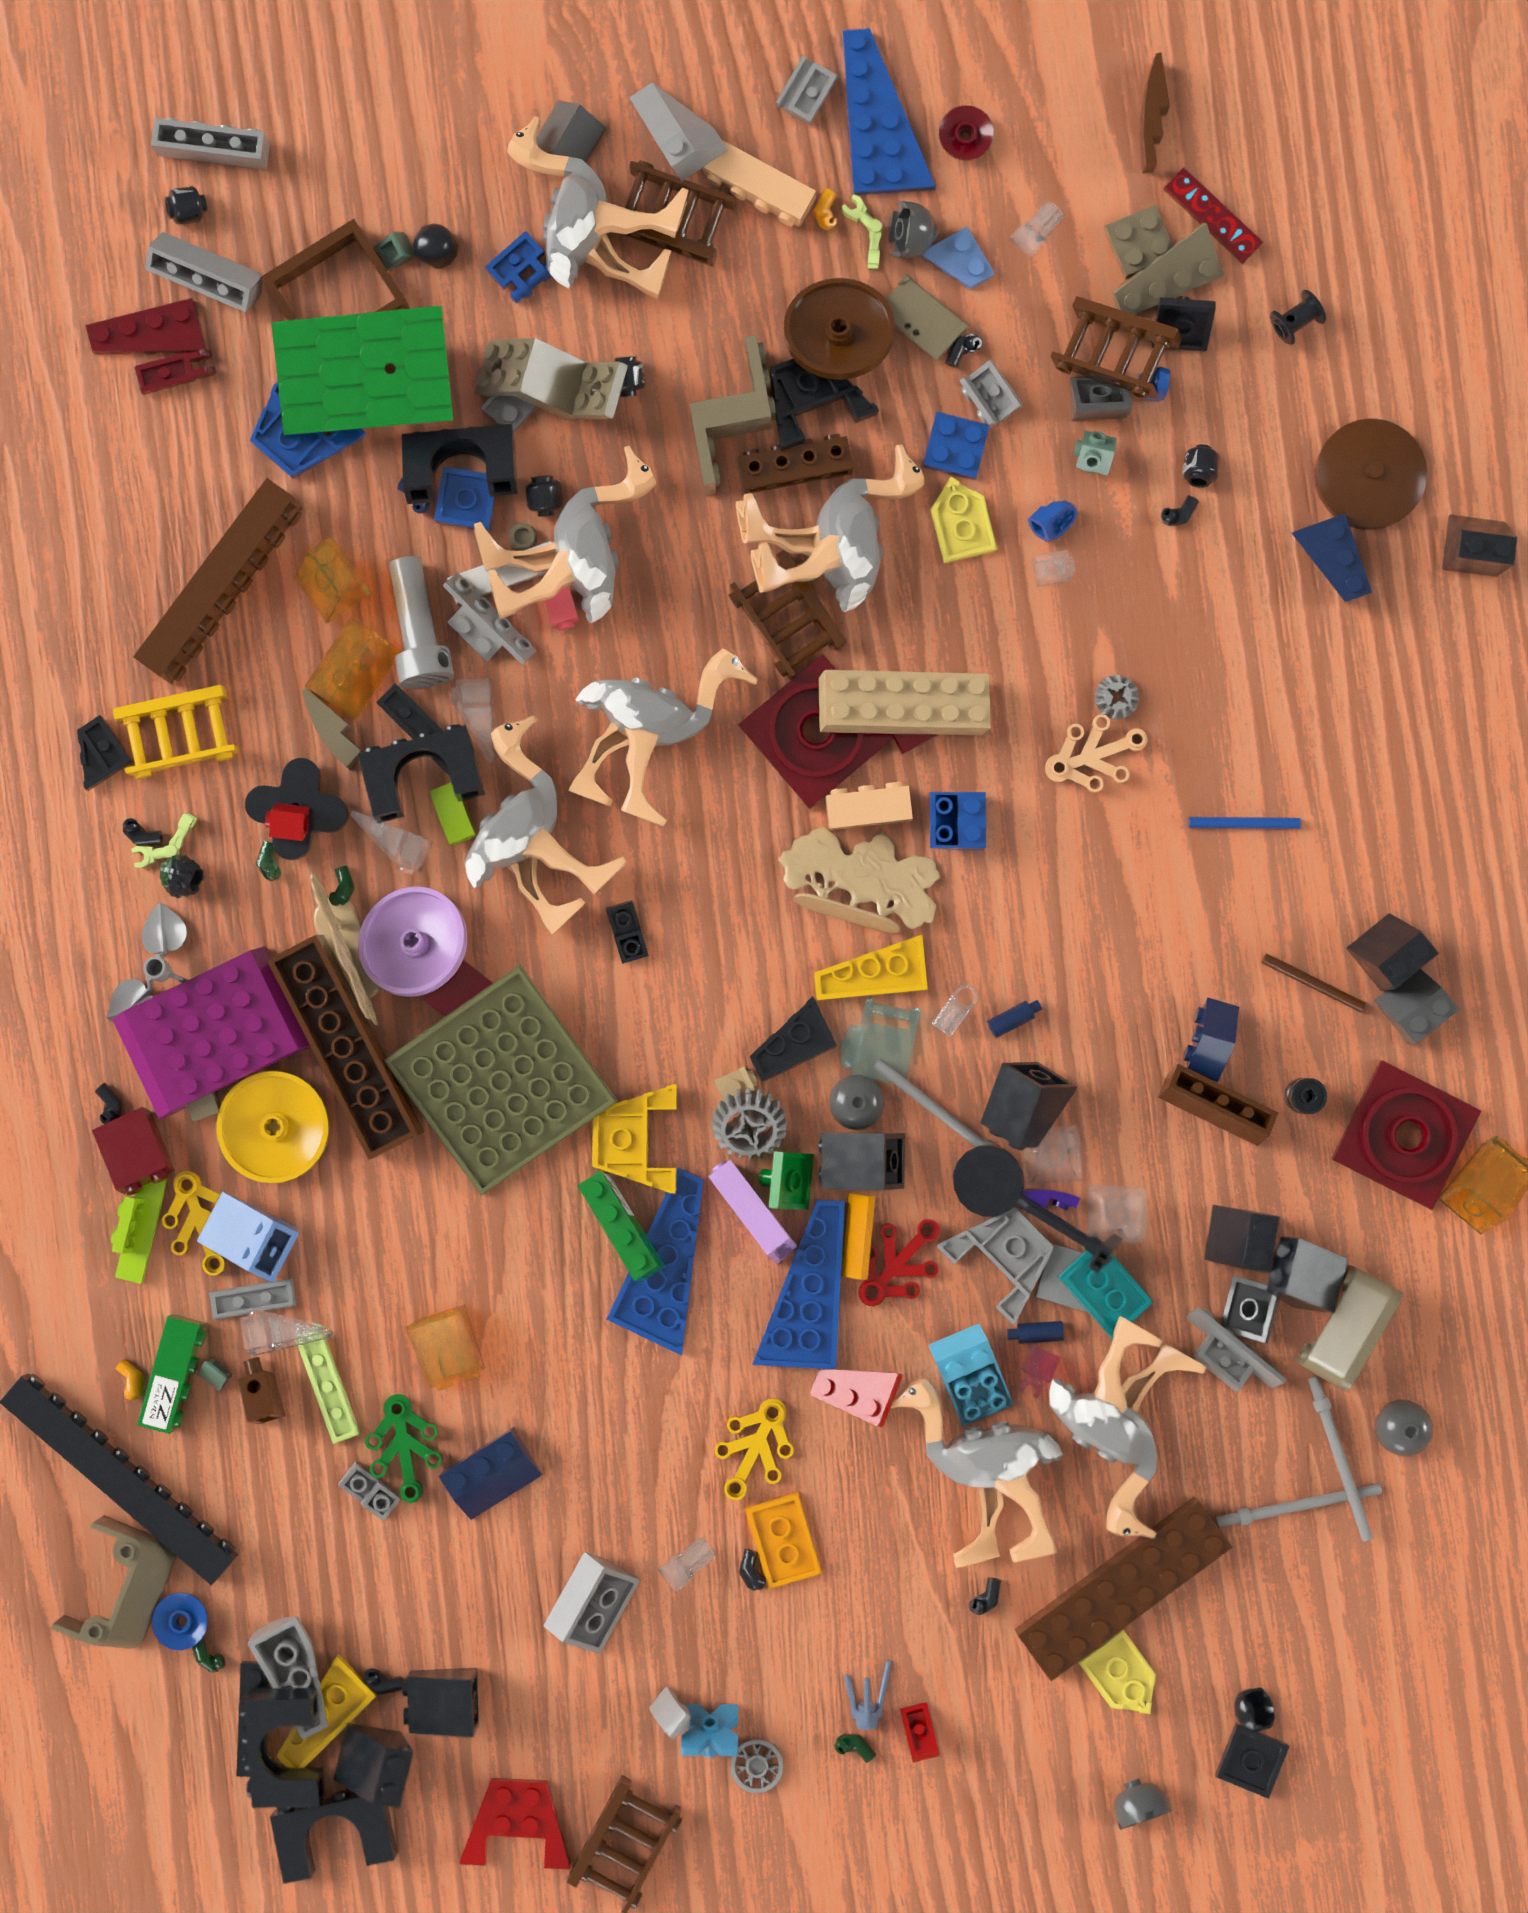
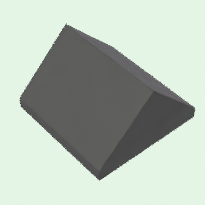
M558 100L536 137L538 147L546 153L578 158L586 163L606 127L580 104Z
M1070 377L1072 421L1128 417L1132 409L1129 390L1090 377Z
M1233 1275L1221 1326L1232 1330L1236 1335L1268 1344L1279 1298L1266 1291L1268 1284Z

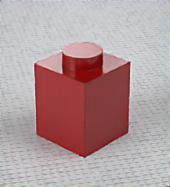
M276 803L271 811H267L265 826L269 828V837L303 841L308 834L310 807Z

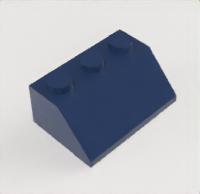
M514 1427L442 1471L439 1478L453 1501L472 1520L543 1474Z

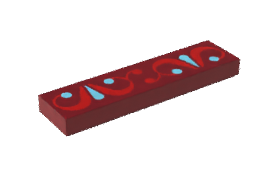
M1184 167L1164 187L1163 190L1200 225L1207 223L1210 234L1242 264L1262 245L1263 241Z

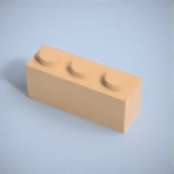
M902 782L885 784L886 788L875 790L874 785L858 787V792L847 793V788L831 790V795H826L825 797L829 831L912 821L909 786H902Z

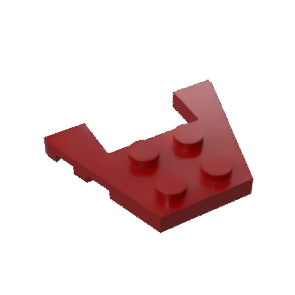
M491 1778L461 1856L460 1865L485 1866L487 1836L544 1838V1868L570 1869V1860L566 1852L563 1834L559 1827L548 1781Z

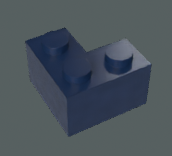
M1207 997L1203 1008H1197L1194 1023H1198V1025L1195 1026L1193 1031V1044L1187 1045L1183 1060L1187 1061L1186 1068L1215 1082L1219 1081L1235 1046L1239 1006Z

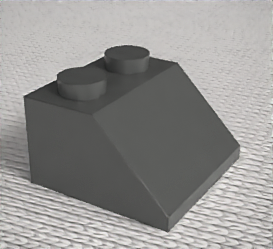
M1422 969L1418 970L1396 989L1387 990L1374 1000L1407 1044H1417L1459 1011V1008L1445 990Z

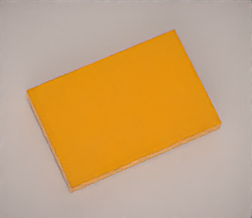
M798 1491L745 1507L769 1590L822 1574Z

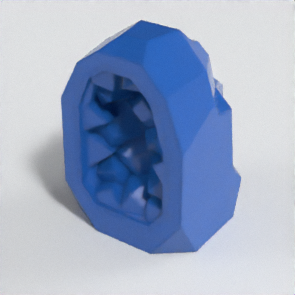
M1157 367L1150 382L1155 386L1158 393L1157 398L1147 397L1142 400L1159 402L1165 399L1169 388L1170 369Z
M1065 500L1052 502L1048 506H1041L1029 517L1030 528L1037 537L1045 542L1058 539L1075 521L1078 514L1077 508L1074 504Z

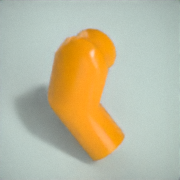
M827 188L824 189L814 207V215L818 225L824 230H830L837 224V218L833 216L830 209L837 195Z
M124 1358L115 1369L126 1378L125 1398L135 1401L144 1391V1376L141 1371Z

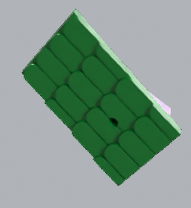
M442 306L271 322L284 435L453 421ZM386 364L394 365L395 372L393 374L386 373Z

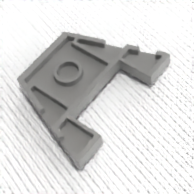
M1016 1207L937 1245V1248L953 1264L976 1245L1013 1282L1016 1287L995 1306L1012 1325L1017 1322L1054 1249V1246Z

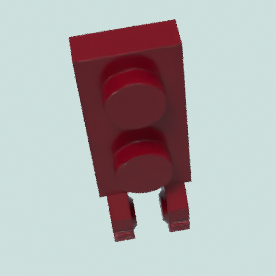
M206 349L192 353L184 352L134 366L141 393L146 395L215 375V366H205L193 370L191 363L208 360L212 357L211 350Z

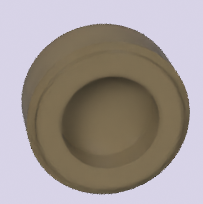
M518 523L511 528L509 541L515 550L523 551L535 546L537 535L531 525Z

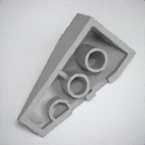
M653 82L630 97L633 105L681 181H684L728 151L714 127Z
M297 1616L279 1618L255 1630L247 1644L273 1688L317 1687L319 1715L314 1725L295 1726L302 1739L326 1728L328 1722L312 1642Z

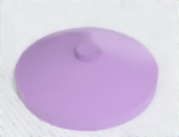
M425 887L399 889L382 898L367 914L361 926L358 939L360 962L369 978L385 991L404 997L425 995L443 986L460 967L467 948V928L459 909L440 892Z

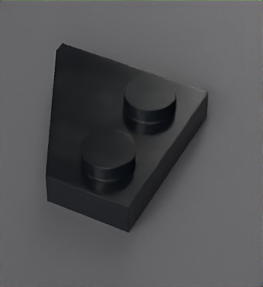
M102 715L97 716L77 730L78 743L81 747L80 760L81 765H83V786L85 790L90 791L133 762Z

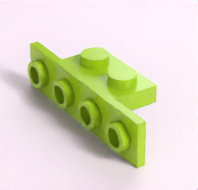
M168 1178L159 1183L150 1182L142 1186L143 1189L134 1196H125L124 1200L121 1201L118 1207V1217H120L118 1226L114 1229L111 1236L112 1252L120 1253L115 1278L143 1284Z

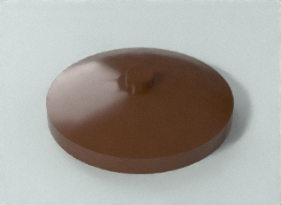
M848 278L825 279L803 289L790 303L784 319L785 343L793 359L802 368L816 376L835 380L859 377L876 368L889 353L894 340L893 313L885 298L871 286Z
M1361 419L1341 427L1322 447L1315 467L1317 492L1327 510L1334 517L1345 513L1349 526L1365 530L1386 528L1405 518L1422 498L1427 481L1426 461L1417 441L1404 428L1382 419Z

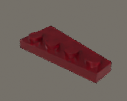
M193 298L85 325L94 354H130L133 352H144L145 354L172 352L173 354L206 350Z

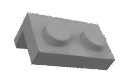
M989 360L970 376L963 377L960 380V383L963 385L961 388L963 394L969 401H973L978 407L977 414L985 424L989 423L991 426L998 425L1023 406V403L993 360Z

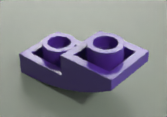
M1026 1189L1022 1192L1024 1196L1045 1208L1050 1198L1054 1199L1053 1205L1064 1210H1068L1069 1206L1076 1208L1080 1200L1079 1197L1050 1189Z

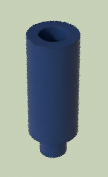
M1038 1000L1030 1004L1024 1001L987 1020V1024L994 1037L998 1038L1035 1019L1034 1014L1042 1010V1007Z
M1062 1321L1019 1323L1017 1328L1007 1329V1339H1018V1344L1064 1341Z

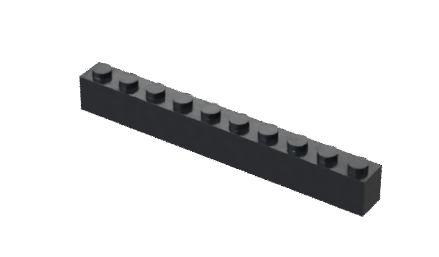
M34 1374L21 1376L0 1400V1404L212 1586L237 1558L238 1554L235 1552V1546L225 1538L222 1540L213 1533L215 1530L209 1523L196 1519L192 1515L193 1510L183 1502L178 1503L171 1497L172 1492L166 1486L160 1483L157 1485L150 1479L151 1474L140 1465L136 1467L128 1460L130 1456L119 1447L115 1449L107 1442L109 1438L99 1429L93 1430L87 1425L88 1420L78 1411L72 1412L65 1406L67 1403L65 1399L55 1392L53 1394L44 1387L45 1383L41 1378Z

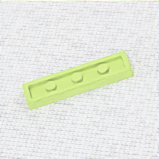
M323 1328L296 1338L297 1346L332 1443L335 1444L359 1435L358 1424Z

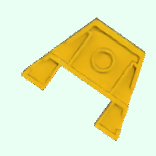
M672 1084L665 1088L615 1103L593 1118L592 1167L671 1194H676V1168H648V1111L677 1110L678 1085Z

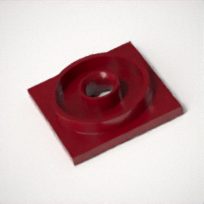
M824 654L820 655L738 724L808 809H811L894 738L891 734L830 732L824 742L816 744L809 742L804 737L802 731L804 723L812 717H819V677L825 670H836Z
M1380 1060L1331 1160L1433 1210L1481 1110ZM1408 1121L1417 1124L1422 1132L1420 1143L1412 1149L1403 1148L1396 1139L1398 1127Z

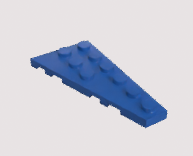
M870 28L842 30L853 195L935 190L936 186Z
M816 1200L752 1365L836 1369L845 1201Z

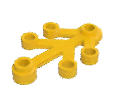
M192 1171L181 1172L175 1177L173 1189L176 1196L168 1213L162 1217V1225L165 1228H176L180 1224L179 1213L187 1201L190 1209L189 1215L178 1238L171 1244V1251L175 1255H183L188 1252V1242L195 1227L198 1235H200L211 1214V1211L201 1207L198 1197L213 1202L216 1205L221 1195L202 1186L200 1177ZM187 1179L192 1182L190 1190H186L183 1186L184 1181ZM169 1215L175 1218L173 1226L168 1225L166 1222ZM179 1241L185 1246L182 1252L176 1250V1243ZM202 1245L206 1255L202 1261L203 1270L212 1276L222 1273L227 1264L225 1257ZM214 1258L220 1261L218 1269L211 1266V1261Z
M770 1398L760 1405L759 1411L743 1417L732 1416L728 1419L727 1429L733 1434L740 1433L744 1427L761 1423L756 1433L731 1442L720 1441L715 1446V1455L720 1459H726L732 1453L749 1448L735 1477L729 1478L725 1483L724 1492L730 1500L737 1501L745 1496L747 1491L745 1481L759 1453L765 1468L766 1481L770 1484H776L780 1481L781 1471L775 1465L766 1438L772 1428L778 1442V1455L783 1459L790 1458L793 1455V1445L788 1441L782 1424L787 1414L786 1407L782 1401ZM775 1407L778 1410L777 1416L770 1417L767 1414L768 1409ZM738 1420L741 1424L740 1428L733 1430L730 1427L731 1421ZM721 1445L727 1446L728 1453L725 1455L719 1454L717 1451L718 1447ZM788 1445L791 1451L789 1454L784 1455L780 1452V1447ZM769 1471H777L778 1477L775 1480L769 1479L767 1476ZM731 1484H740L741 1490L736 1493L732 1492L730 1489Z

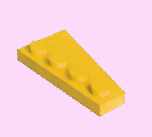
M922 935L814 972L816 999L827 1000L928 990Z
M339 1654L320 1683L328 1726L305 1739H302L294 1726L276 1755L286 1767L305 1768L346 1727L347 1723H350L377 1696V1693L366 1685L361 1676Z

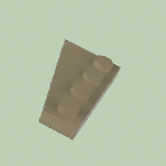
M1207 223L1199 225L1195 228L1194 232L1182 238L1173 248L1153 260V263L1143 271H1139L1115 289L1112 294L1117 309L1135 315L1159 304L1160 297L1174 298L1224 276Z

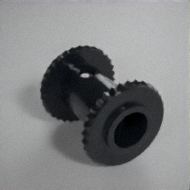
M1303 290L1301 292L1302 302L1283 315L1277 311L1270 313V321L1274 330L1288 345L1295 343L1294 333L1313 320L1319 324L1326 322V313L1323 306L1309 290Z

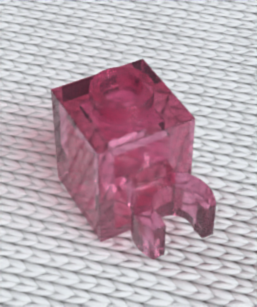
M1031 1344L1021 1368L1029 1376L1021 1381L1019 1391L1023 1393L1025 1387L1032 1384L1035 1386L1032 1396L1038 1398L1041 1393L1040 1381L1051 1382L1061 1357L1056 1353Z

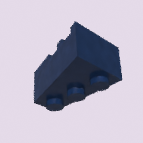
M1345 513L1291 533L1344 602L1372 593Z

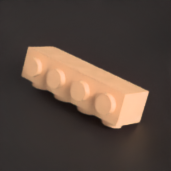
M722 140L728 151L703 167L706 180L713 186L720 187L722 185L729 189L730 193L739 200L746 198L753 202L754 206L763 213L770 211L779 216L778 219L783 224L790 227L795 225L800 228L816 199V191Z

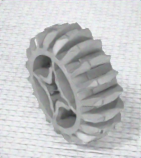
M749 1087L746 1089V1093H741L737 1088L735 1097L727 1093L725 1101L720 1100L717 1109L713 1112L712 1129L714 1130L713 1136L715 1140H719L720 1149L727 1147L728 1155L737 1152L738 1159L743 1155H747L751 1161L755 1154L762 1159L764 1151L772 1154L774 1147H780L781 1139H784L786 1136L787 1119L785 1118L784 1108H780L778 1099L772 1101L771 1093L762 1096L760 1088L756 1093H751ZM740 1111V1115L738 1117L733 1118V1121L728 1122V1120L735 1113ZM767 1126H771L766 1133L759 1136L761 1131L766 1130Z

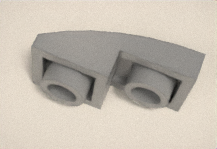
M357 1461L353 1463L338 1482L339 1487L359 1500L364 1508L383 1521L401 1500V1497L379 1478L373 1477L370 1471Z
M666 1686L649 1709L665 1733L674 1740L678 1734L684 1733L688 1728L691 1716L688 1708L678 1701L675 1691Z

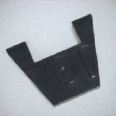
M794 359L771 366L770 378L781 451L802 444L805 441V436L795 416L841 399L844 400L855 423L874 417L879 412L878 407L874 403H870L863 396L862 390L857 385L853 386L847 379L835 380L816 376L802 368Z

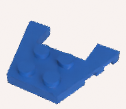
M277 380L276 384L274 383L271 396L266 407L263 408L250 441L293 479L361 440L367 434L363 429L333 431L328 437L322 432L284 435Z

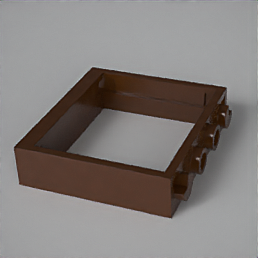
M355 219L350 220L261 276L262 281L287 320H297L278 289L358 240L395 298L375 312L410 309Z

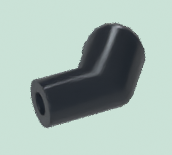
M968 334L957 338L951 346L945 363L951 367L958 368L962 355L979 350L982 346V339L975 334Z
M1188 495L1181 508L1170 509L1167 507L1163 509L1161 513L1162 522L1171 527L1186 524L1198 506L1199 500Z
M128 818L123 822V833L134 845L162 844L161 831L146 832L133 818Z
M103 1083L95 1090V1093L105 1103L100 1120L103 1124H106L120 1117L122 1102L106 1083Z
M744 1549L739 1574L747 1588L752 1591L762 1590L766 1585V1579L758 1574L754 1568L758 1552Z
M987 1578L985 1592L972 1599L969 1603L972 1613L982 1615L997 1606L1001 1579Z
M370 1668L364 1673V1682L374 1692L383 1695L402 1691L403 1677L399 1676L388 1679L380 1671Z

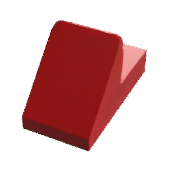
M927 1702L901 1708V1717L912 1762L915 1763L940 1756Z

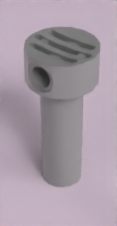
M416 556L395 559L389 563V569L405 650L395 657L399 684L405 689H424L445 684L455 677L449 648L437 645L422 560Z

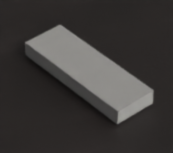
M293 1278L277 1280L273 1283L265 1282L209 1292L213 1320L297 1306Z

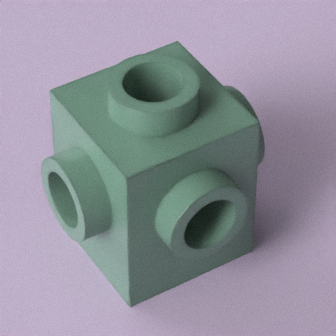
M1085 430L1082 441L1076 440L1073 456L1077 457L1076 468L1088 473L1108 475L1115 454L1117 438L1107 436L1099 431L1091 432Z

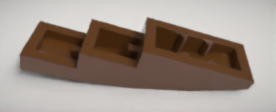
M1161 52L1155 54L1144 90L1140 117L1142 173L1153 172L1157 165L1154 144H1160L1164 134L1161 116L1167 115L1170 107Z

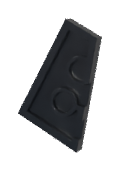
M812 996L796 1014L794 1013L776 1033H773L750 1055L762 1083L837 1047L814 997Z

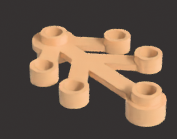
M1100 714L1093 719V728L1081 754L1070 758L1076 741H1079L1084 735V729L1081 725L1072 724L1067 729V738L1060 753L1051 756L1047 760L1045 773L1054 782H1063L1069 779L1085 786L1091 793H1097L1103 788V780L1099 776L1088 777L1074 768L1085 765L1112 777L1116 783H1124L1129 778L1128 769L1124 766L1115 767L1100 759L1126 749L1133 752L1142 750L1148 742L1147 735L1141 729H1132L1126 734L1125 738L1096 748L1103 731L1110 725L1109 718L1104 714ZM1097 719H1104L1106 726L1099 728L1096 724ZM1072 728L1079 729L1080 736L1076 738L1071 736L1070 730ZM1133 735L1141 737L1142 741L1140 744L1133 743ZM1056 763H1061L1064 766L1062 773H1057L1054 770ZM1117 770L1124 771L1125 778L1123 780H1119L1116 777ZM1095 779L1099 782L1098 789L1090 787L1091 780Z

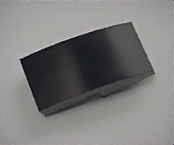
M633 900L607 907L606 911L622 964L649 956Z

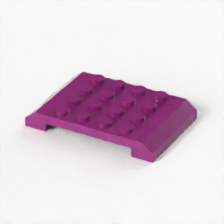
M265 946L243 953L123 1011L112 1019L160 1120L185 1109L186 1105L285 1057L290 1058L311 1047L267 962L271 957Z

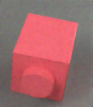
M569 586L561 589L553 598L544 600L553 629L558 628L559 631L568 630L575 627L574 623L580 622Z

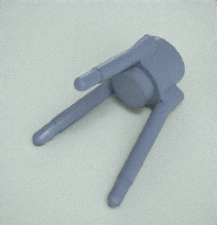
M891 1660L886 1661L877 1707L875 1703L870 1702V1679L868 1677L864 1679V1702L859 1703V1707H857L850 1676L848 1674L844 1676L851 1704L852 1718L856 1719V1727L858 1729H877L878 1719L883 1718V1703L890 1675Z

